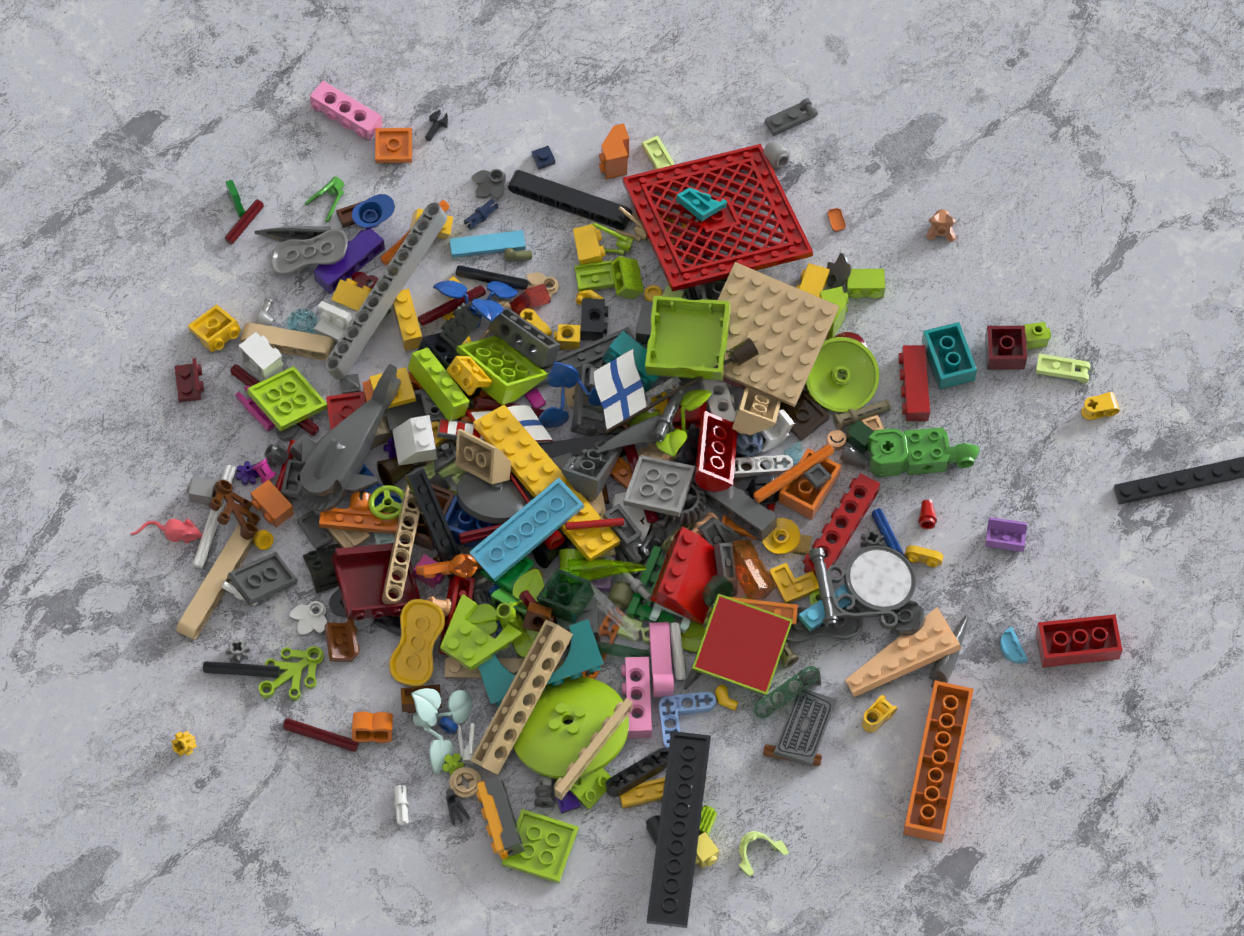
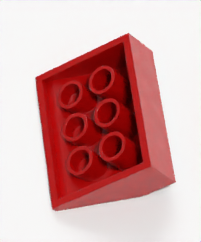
M682 527L673 537L650 600L703 625L719 582L714 547L699 534Z

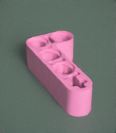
M669 622L649 623L653 698L673 696L674 680L671 663Z

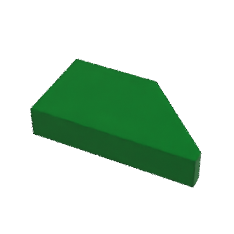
M233 180L226 181L228 195L239 218H241L245 210L240 202L239 193Z

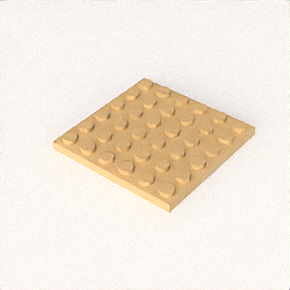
M735 262L718 298L720 301H730L731 308L725 360L729 359V349L748 338L755 344L759 355L740 366L736 363L733 365L732 362L724 365L723 377L795 407L840 306Z

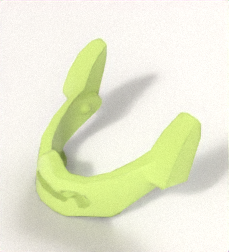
M757 831L745 834L741 839L739 853L742 857V862L739 866L743 873L747 876H751L754 873L746 854L747 845L750 841H754L756 838H764L771 844L774 850H778L783 855H786L789 852L781 840L774 842L766 834Z

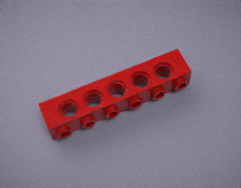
M861 473L857 479L853 478L849 485L850 490L848 494L844 493L840 500V507L835 508L830 517L832 520L829 524L826 523L821 531L823 535L813 543V549H824L826 556L824 563H826L827 570L831 565L836 564L879 493L881 483ZM855 495H861L863 498H857ZM846 510H852L854 512L847 513ZM837 525H843L844 528H838ZM827 540H834L835 543H828ZM807 553L803 560V564H805L804 572L809 573L813 571L816 577L814 564L810 560L809 553Z

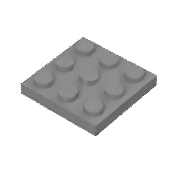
M640 455L623 499V504L625 506L680 517L695 475L696 466Z

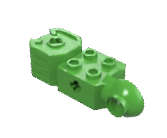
M941 427L906 430L904 433L898 429L875 430L868 438L867 451L870 452V472L877 477L898 476L902 472H907L908 475L946 472L950 463H957V466L960 468H968L974 465V460L979 455L980 449L978 446L970 443H961L954 447H949L947 432Z

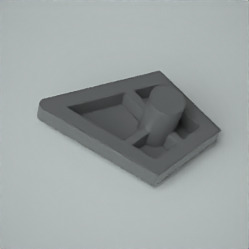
M452 441L435 447L437 458L434 460L435 473L456 460V449Z

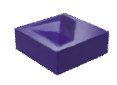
M570 790L562 800L555 796L561 814L580 808L577 797Z

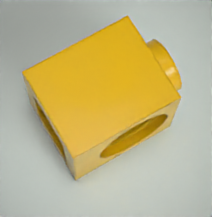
M558 324V331H554V340L561 344L559 350H576L580 348L581 325ZM570 336L571 338L565 339L563 337Z

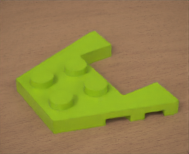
M463 594L440 649L472 671L492 658V655L499 650L509 647L508 644L514 640L518 641L521 639L523 634L510 624H507L494 639L471 624L467 619L478 605Z

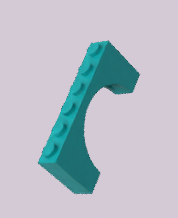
M588 619L569 626L573 634L569 654L559 669L552 673L547 684L552 683L553 686L564 683L563 679L571 676L573 680L583 676V671L589 670L592 673L601 670L600 665H603L604 662ZM495 653L492 655V658L478 666L491 704L496 703L497 706H500L516 675L508 671L501 664Z

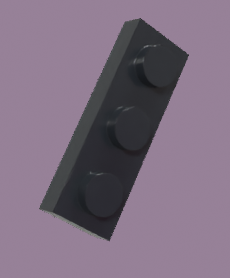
M691 423L685 431L687 439L678 449L673 461L693 466L697 458L699 428Z

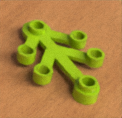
M311 646L306 651L291 650L288 647L281 650V658L283 660L289 661L292 657L302 660L298 663L281 662L274 659L266 660L265 665L273 663L274 666H279L280 670L287 671L272 682H261L258 687L259 694L263 698H270L274 695L275 689L293 677L289 697L291 700H298L301 697L299 688L302 670L308 665V676L304 680L305 686L308 689L316 687V668L324 659L323 650L317 646ZM285 652H289V653H290L289 656H284L283 654H284ZM313 654H316L318 656L315 659L311 658ZM309 680H313V681H314L313 684H308L307 682H308ZM265 689L271 690L269 693L263 692ZM296 691L298 695L292 696L291 693Z

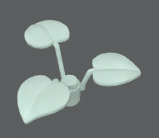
M420 689L411 693L416 707L413 723L416 726L424 727V731L438 738V740L432 741L429 755L434 774H440L443 771L442 765L446 763L444 761L445 755L450 754L452 756L454 750L449 740H443L441 735L430 728L436 724L437 717L451 715L452 721L456 724L465 722L472 710V700L467 692L456 690L450 695L448 700L450 711L438 713L437 709L441 704L439 693L434 689Z

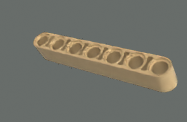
M408 483L404 490L382 595V601L385 605L397 604L402 598L420 514ZM407 503L414 504L415 508H409ZM403 521H409L412 526H406ZM399 539H405L408 544H402ZM396 557H402L404 562H398ZM392 575H398L400 580H394ZM388 593H394L397 598H390Z
M239 524L180 619L176 632L190 639H197L226 591L221 588L223 582L231 583L227 577L228 573L240 568L254 545L253 538L246 540L241 537V527Z

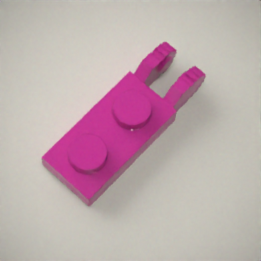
M249 385L244 387L246 393L247 389L250 387ZM240 392L235 394V397L268 432L275 427L274 423L252 398L247 400Z

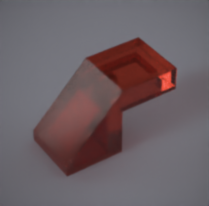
M544 283L526 289L509 304L511 310L520 316L524 309L533 310L534 307L551 303V298Z

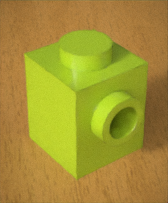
M1046 323L1024 324L1027 350L1047 347L1048 341L1051 339L1050 328L1046 327Z

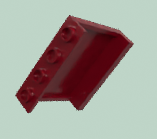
M393 543L336 548L332 556V562L347 620L354 619L359 621L371 617L378 619L390 615L397 617L401 615L403 607L409 601L421 599L410 560L403 595L399 603L387 605L383 603L382 595ZM396 557L398 562H404L402 557ZM392 575L394 580H400L398 575ZM388 593L390 598H397L394 593Z

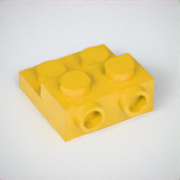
M217 304L187 325L189 331L199 338L201 344L210 352L221 350L226 342L230 339H236L241 332L237 320Z

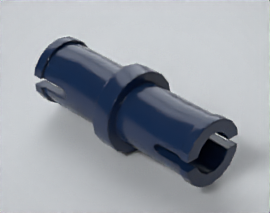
M490 199L482 207H477L475 212L464 220L465 225L470 223L466 227L471 230L479 222L485 221L489 214L498 209L497 203L491 206L496 201Z

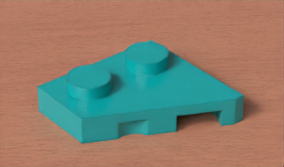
M690 187L676 195V201L700 221L705 220L727 206L726 200L722 199L721 202L711 199L712 195L701 193Z

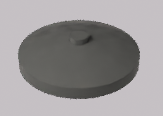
M510 471L529 500L534 499L519 479ZM466 472L460 478L457 485L456 497L461 508L472 517L484 522L503 524L527 504L511 479L490 484Z

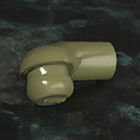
M507 248L504 251V258L507 261L532 259L531 250L514 251L512 248Z

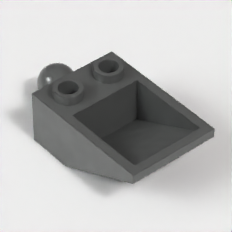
M424 389L414 391L415 402L385 410L390 432H393V429L410 418L429 415L431 422H440V418L446 419V417Z

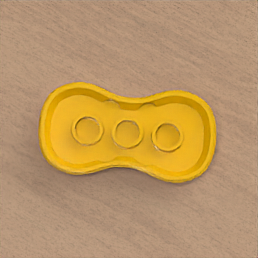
M414 599L409 601L401 611V638L390 657L389 670L392 677L402 684L422 686L427 683L433 673V646L444 628L445 616L437 604L428 600Z

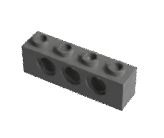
M503 307V312L493 322H490L488 330L493 332L496 337L503 339L509 346L520 351L523 356L534 361L537 366L545 367L552 365L556 360L561 344L508 307Z

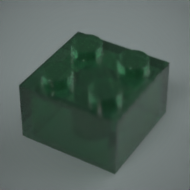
M556 568L536 598L539 605L552 608L551 615L575 624L595 593L589 580Z

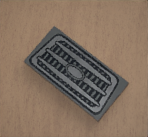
M799 687L774 750V755L812 767L836 699Z

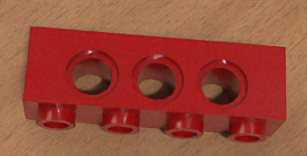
M455 575L449 580L446 599H450L451 609L449 615L445 617L440 646L461 596L464 594L472 600L475 578H462ZM439 646V654L447 655L441 651Z

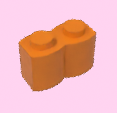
M363 711L353 713V741H374L378 743L392 741L393 714L388 712L372 714Z

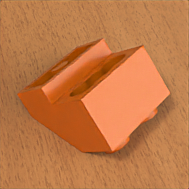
M624 123L613 126L601 145L599 169L601 174L604 173L606 180L627 175L629 135Z

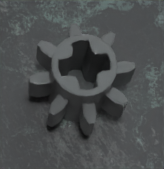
M279 442L276 445L270 444L264 453L268 460L267 464L273 467L285 464L288 459L286 446Z
M868 529L866 535L861 534V540L863 541L860 547L883 546L884 535H879L878 530L870 531Z

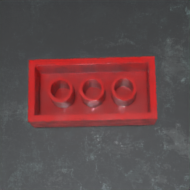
M1116 614L1038 622L1035 631L1042 668L1119 660L1123 651Z

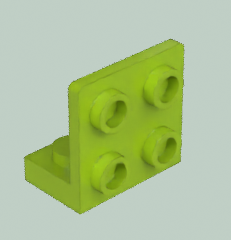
M602 768L590 775L579 777L570 791L587 809H591L606 792V781L611 776Z

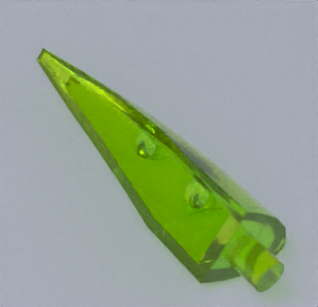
M586 558L567 559V568L558 569L559 577L568 576L569 583L590 582L609 576L646 570V566L609 559H594L589 562Z

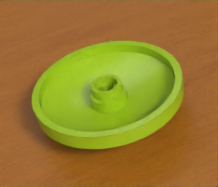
M847 337L828 339L824 341L805 383L806 390L822 408L828 411L845 413L848 412V409H860L871 400L879 384L877 361L872 352L857 340Z

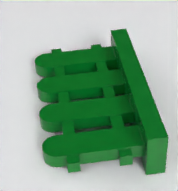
M655 545L640 578L644 588L651 595L664 564L662 549ZM650 583L653 584L652 589L648 588ZM634 593L626 612L627 617L632 619L639 617V621L643 623L644 620L654 622L649 617L653 609L650 608L651 603L655 604V602L650 600L646 601L645 605H642L645 599L639 593ZM661 611L656 622L674 623V617L669 612Z

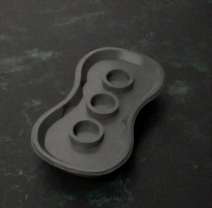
M798 606L796 624L791 625L786 641L802 643L818 637L848 640L861 632L863 620L862 618H839L837 626L833 628H826L824 624H821L810 632L798 619V615L807 608ZM855 606L849 611L850 613H860L859 609Z

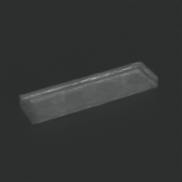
M590 581L584 584L586 595L589 598L596 597L598 606L636 642H640L643 639L641 629Z

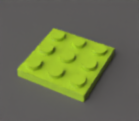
M294 366L247 389V394L280 431L327 409V403Z
M521 809L516 824L525 851L503 859L502 866L560 884L579 827Z

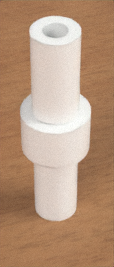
M226 581L223 582L221 588L234 594L235 598L244 600L234 585Z

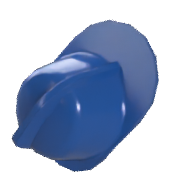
M378 194L357 204L352 211L353 221L360 227H370L371 229L378 227L381 222L392 216L395 210L394 200L386 194Z

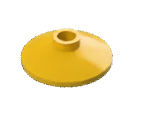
M777 518V527L762 542L765 548L774 554H787L793 551L799 544L800 531L792 520ZM781 536L785 537L783 541H779L778 538Z

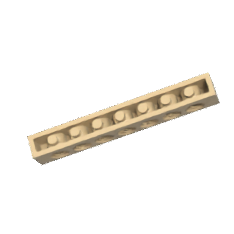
M545 620L470 761L496 775L499 774L573 636L572 633L553 622Z

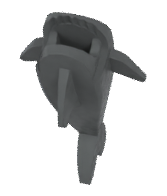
M388 365L374 389L372 398L328 432L315 447H313L308 439H303L302 462L304 467L300 473L297 495L302 505L306 508L318 512L332 510L340 504L347 493H357L378 483L377 477L359 475L366 460L384 411L390 406L400 388L401 380L396 378L397 368L395 366Z

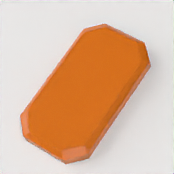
M829 209L827 214L832 229L834 231L844 230L846 224L841 209Z

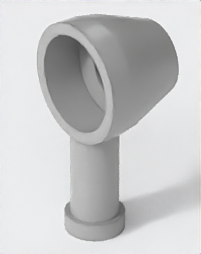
M265 298L256 324L272 326L274 319L268 314L274 303L271 298Z

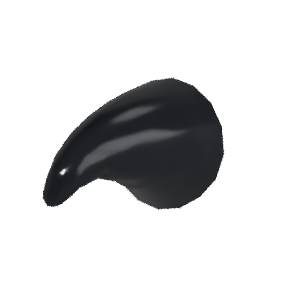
M562 534L565 540L559 547L549 550L545 543L542 542L532 551L535 561L541 568H548L559 555L560 550L573 545L565 534Z

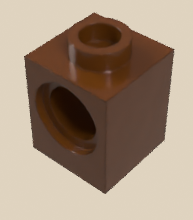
M529 602L522 627L539 632L545 620L553 622L554 617L551 616L552 608ZM535 617H541L543 620H538Z

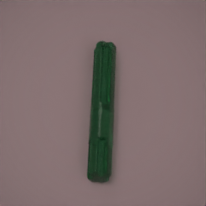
M596 641L600 653L623 658L650 657L648 650Z

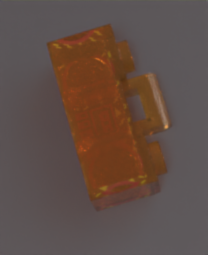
M751 540L733 541L736 577L747 598L752 600L766 598L776 587L762 559L758 558L759 555Z

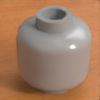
M779 141L768 143L763 151V154L773 168L784 167L789 162L790 152Z

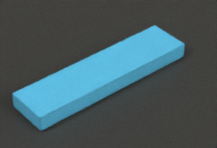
M523 230L450 238L452 258L504 252L507 248H512L514 251L526 249Z

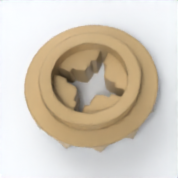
M459 768L450 777V789L454 790L456 796L462 798L473 797L479 791L477 783L481 782V777L472 768ZM462 777L466 781H471L469 782V789L464 785L461 786Z

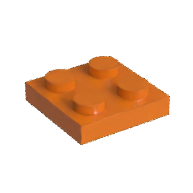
M375 128V163H412V128Z

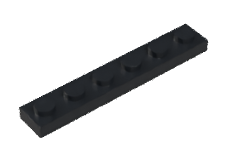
M419 468L406 475L405 479L441 562L453 560L456 555L461 553L425 469ZM453 573V574H449V575H447V576H448V579L450 580V579H452L455 575H454V573Z

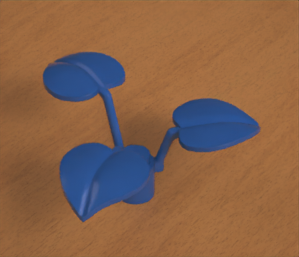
M447 280L438 282L433 286L434 289H437L447 297L453 299L464 297L465 304L468 303V295L466 294L468 289L459 282ZM498 281L487 284V290L491 293L486 300L474 299L472 301V306L469 310L481 320L482 316H484L488 321L493 322L503 312V307L499 303L490 300L492 296L496 295L500 299H510L518 293L513 287Z
M554 361L552 369L548 374L547 382L552 387H561V406L559 409L557 407L547 408L541 413L538 419L545 428L559 427L568 421L569 413L563 411L565 387L572 388L576 385V382L585 394L590 396L588 398L590 404L602 406L596 388L593 387L591 392H589L580 381L579 372L572 365Z

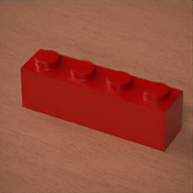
M925 345L902 346V352L898 353V364H902V369L899 370V380L903 381V386L900 388L901 398L904 397L902 414H905L906 421H929L930 403Z

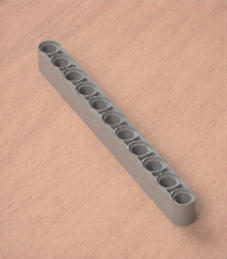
M430 203L426 206L326 359L325 368L333 378L339 380L347 375L444 226L447 215L438 203Z

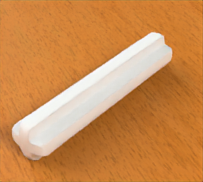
M674 622L669 624L675 679L680 681L686 679L680 625Z

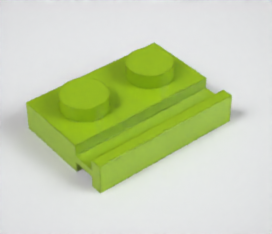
M611 260L574 265L578 292L615 287Z

